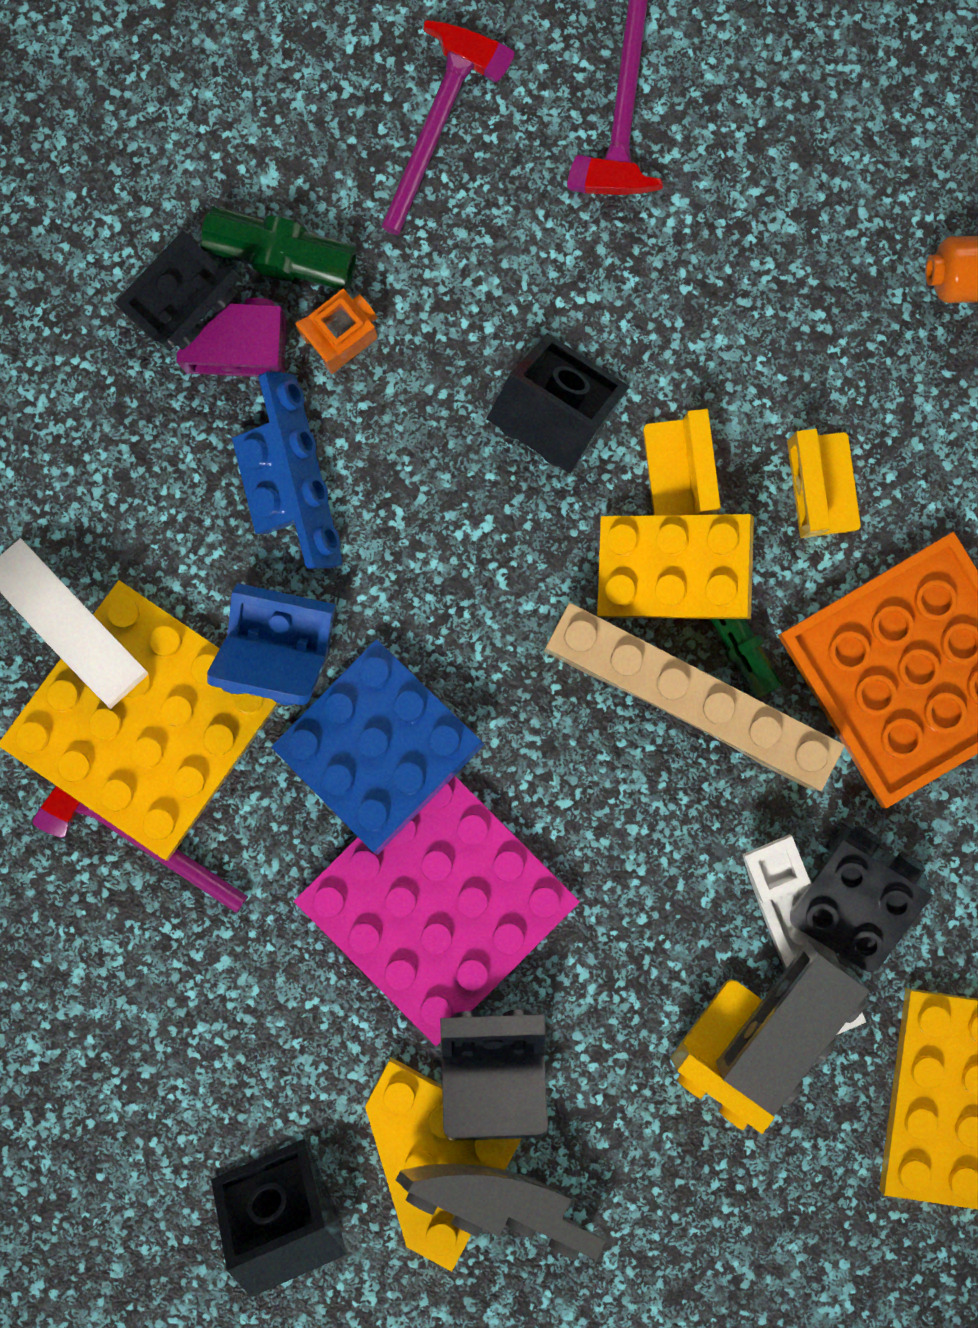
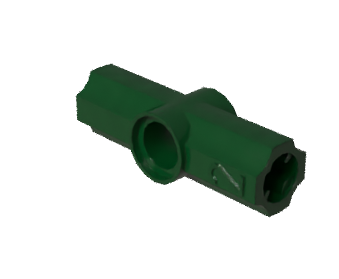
M212 206L211 211L206 214L202 227L201 247L205 252L250 264L254 270L268 277L282 281H293L294 277L337 290L344 288L345 291L352 281L356 267L357 247L308 233L305 227L292 220L278 216H267L265 220L239 212Z

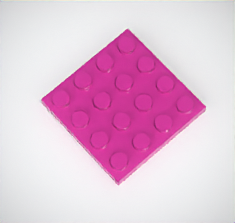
M456 776L437 793L379 854L373 853L357 837L293 901L435 1046L441 1042L440 1018H451L457 1012L472 1011L580 903L579 899Z

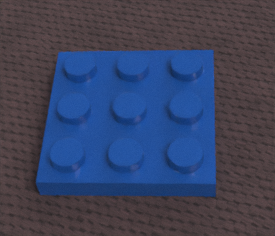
M376 639L271 748L373 853L379 854L485 744Z

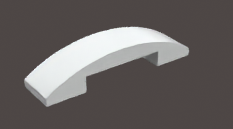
M21 538L0 555V593L110 709L149 674Z
M789 834L742 854L758 904L784 969H787L808 940L838 961L833 950L800 931L790 922V911L804 893L808 884L811 883L793 837ZM863 1013L851 1023L846 1022L837 1035L866 1023Z

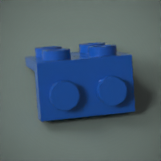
M237 583L231 595L227 637L208 669L207 683L211 686L222 688L231 694L246 693L272 699L282 705L307 704L328 658L336 604Z

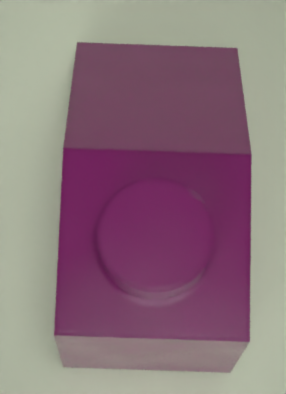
M264 298L245 299L244 304H229L202 329L201 333L189 346L177 351L176 362L186 374L258 377L259 374L266 371L285 373L287 318L282 307L275 306L272 300Z

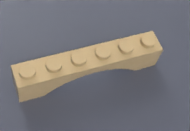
M570 602L544 649L545 653L681 719L752 758L761 765L810 790H823L845 747L844 744Z

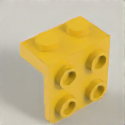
M731 979L722 985L670 1058L676 1070L680 1073L676 1080L686 1090L699 1099H702L706 1093L722 1104L718 1110L719 1113L733 1125L744 1131L749 1124L763 1134L775 1117L725 1082L716 1064L717 1059L762 1001L760 997L741 983Z

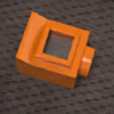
M344 288L309 316L295 323L302 339L306 344L310 343L331 374L335 373L378 338L375 327L372 324L378 317L371 306L360 294L352 299Z

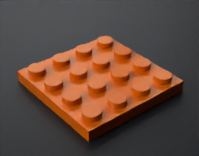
M954 532L940 538L778 634L779 639L841 742L845 745L847 752L881 808L890 807L978 754V570Z

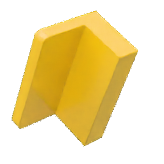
M708 409L687 411L683 420L646 424L643 428L653 515H715L721 509Z
M817 429L796 431L787 440L800 538L857 531L860 529L861 524L848 434L842 432L818 435Z

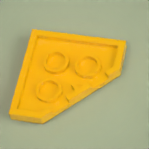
M390 1057L366 1102V1112L406 1247L452 1272L471 1234L451 1223L453 1214L437 1207L434 1215H431L408 1203L405 1199L409 1192L396 1181L400 1170L424 1165L449 1163L475 1164L506 1170L521 1139L451 1141L447 1139L443 1130V1085Z

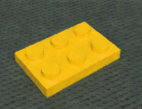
M751 514L601 516L597 616L602 618L751 619L754 517Z

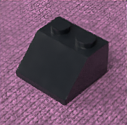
M547 333L510 373L486 420L499 427L506 436L519 440L542 455L549 464L560 467L571 474L587 453L630 386Z
M301 1139L211 1179L227 1272L251 1297L347 1255L336 1208L309 1144L305 1139Z

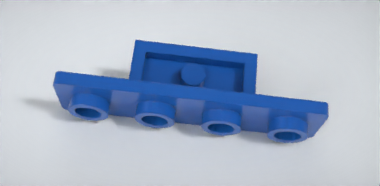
M266 371L259 374L258 377L269 423L232 438L255 534H269L295 524L305 566L308 569L333 568L342 565L340 538L334 528L328 504V490L321 477L315 453L316 442L310 432L303 405V391L294 374Z

